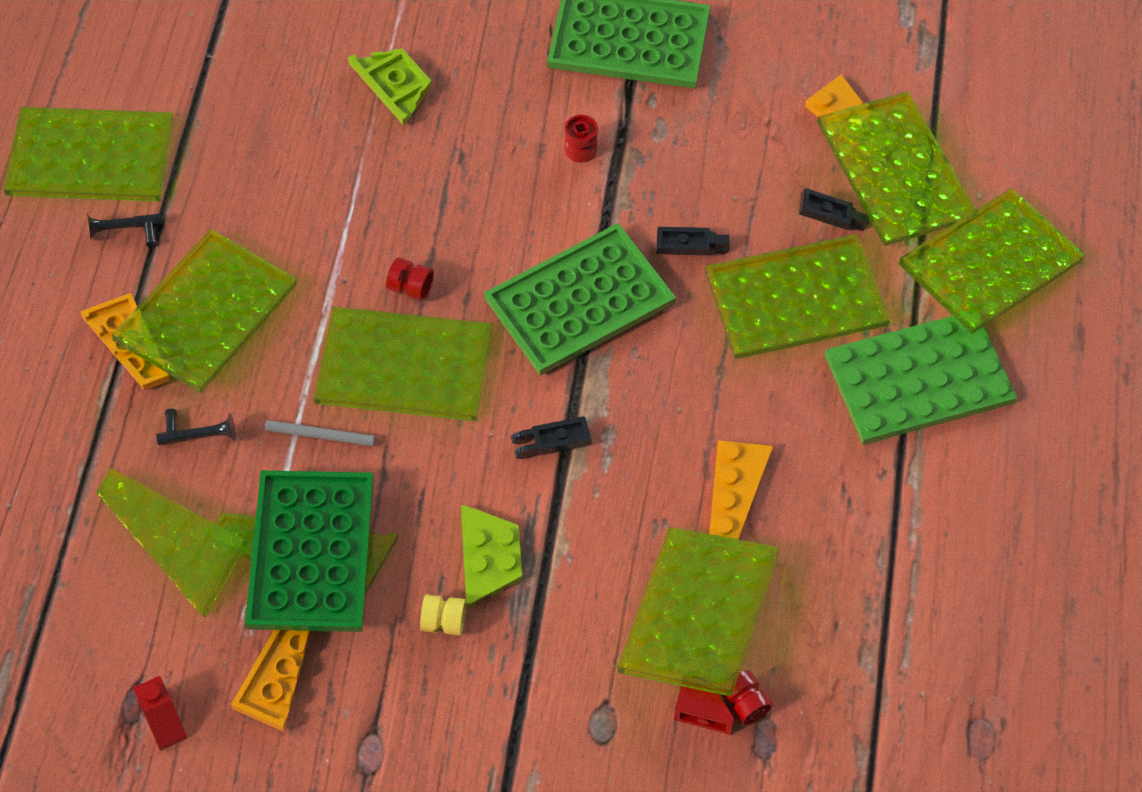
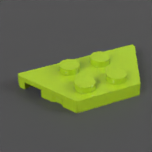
M403 48L388 52H372L371 57L357 59L356 55L348 57L351 67L403 126L407 124L431 88V80Z
M461 505L467 608H472L476 606V602L489 595L493 597L504 588L512 587L522 581L519 525L466 505Z

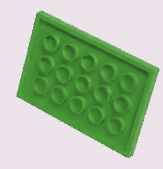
M561 0L548 55L547 68L696 89L710 5L677 0Z
M619 223L484 292L485 301L540 376L676 304L674 294Z
M976 310L825 350V358L862 445L1012 405L1017 400V396Z

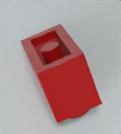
M161 676L133 687L138 703L160 751L187 739V735Z
M698 677L683 678L675 707L674 720L731 735L734 717L713 684H709L704 679Z

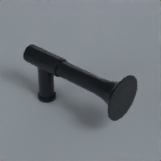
M87 213L90 240L96 233L105 230L144 227L146 246L154 248L158 245L154 226L162 225L161 213L112 220L93 219Z
M172 408L165 410L166 432L156 434L158 445L217 435L228 436L232 438L233 442L236 441L235 424L231 414L220 424L177 430V410Z

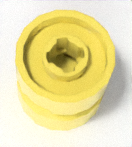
M425 594L421 610L420 631L437 633L440 629H443L445 634L462 636L466 615V599L449 597L447 601H443L441 596Z

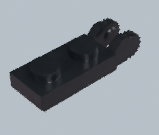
M584 416L532 426L531 429L518 431L511 435L512 444L517 445L529 443L534 439V444L516 448L514 452L518 459L532 458L536 454L543 455L592 445L589 428Z

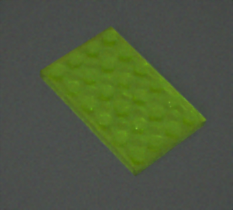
M909 91L818 117L817 124L884 246L976 218L978 213Z
M20 107L4 186L5 195L160 202L174 120L172 112Z
M1010 188L902 256L899 265L971 334H974L1081 263L1085 254L1016 191Z
M209 229L114 331L112 340L201 393L297 285V278L216 231Z
M857 234L705 266V274L734 359L889 326L890 319Z
M332 307L314 402L315 404L477 421L492 323Z
M669 527L618 663V672L732 696L779 554L778 547Z

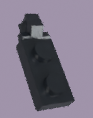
M808 188L801 192L799 215L851 231H864L869 225L870 215L856 211L853 203Z
M657 227L656 254L715 255L716 253L729 252L730 236L717 235L716 232L710 231V228Z

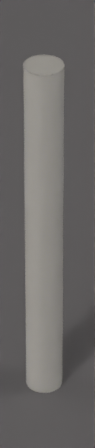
M266 420L265 431L366 446H374L375 443L374 435Z

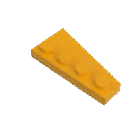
M842 74L806 100V108L877 167L896 153L897 147Z
M131 293L80 311L84 321L144 391L170 381L167 370Z
M718 440L708 544L737 546L767 462L771 456L773 446Z
M273 630L231 703L232 709L285 732L311 631Z

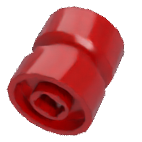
M583 114L570 117L565 124V154L574 162H588L596 156L598 150V125L592 117Z
M397 257L389 269L386 288L399 294L406 292L408 297L424 301L433 283L434 270L420 264L414 267L412 261Z
M744 670L735 674L719 689V693L729 706H735L733 711L742 726H748L757 722L774 706L767 693L763 690H758L760 683L750 670Z

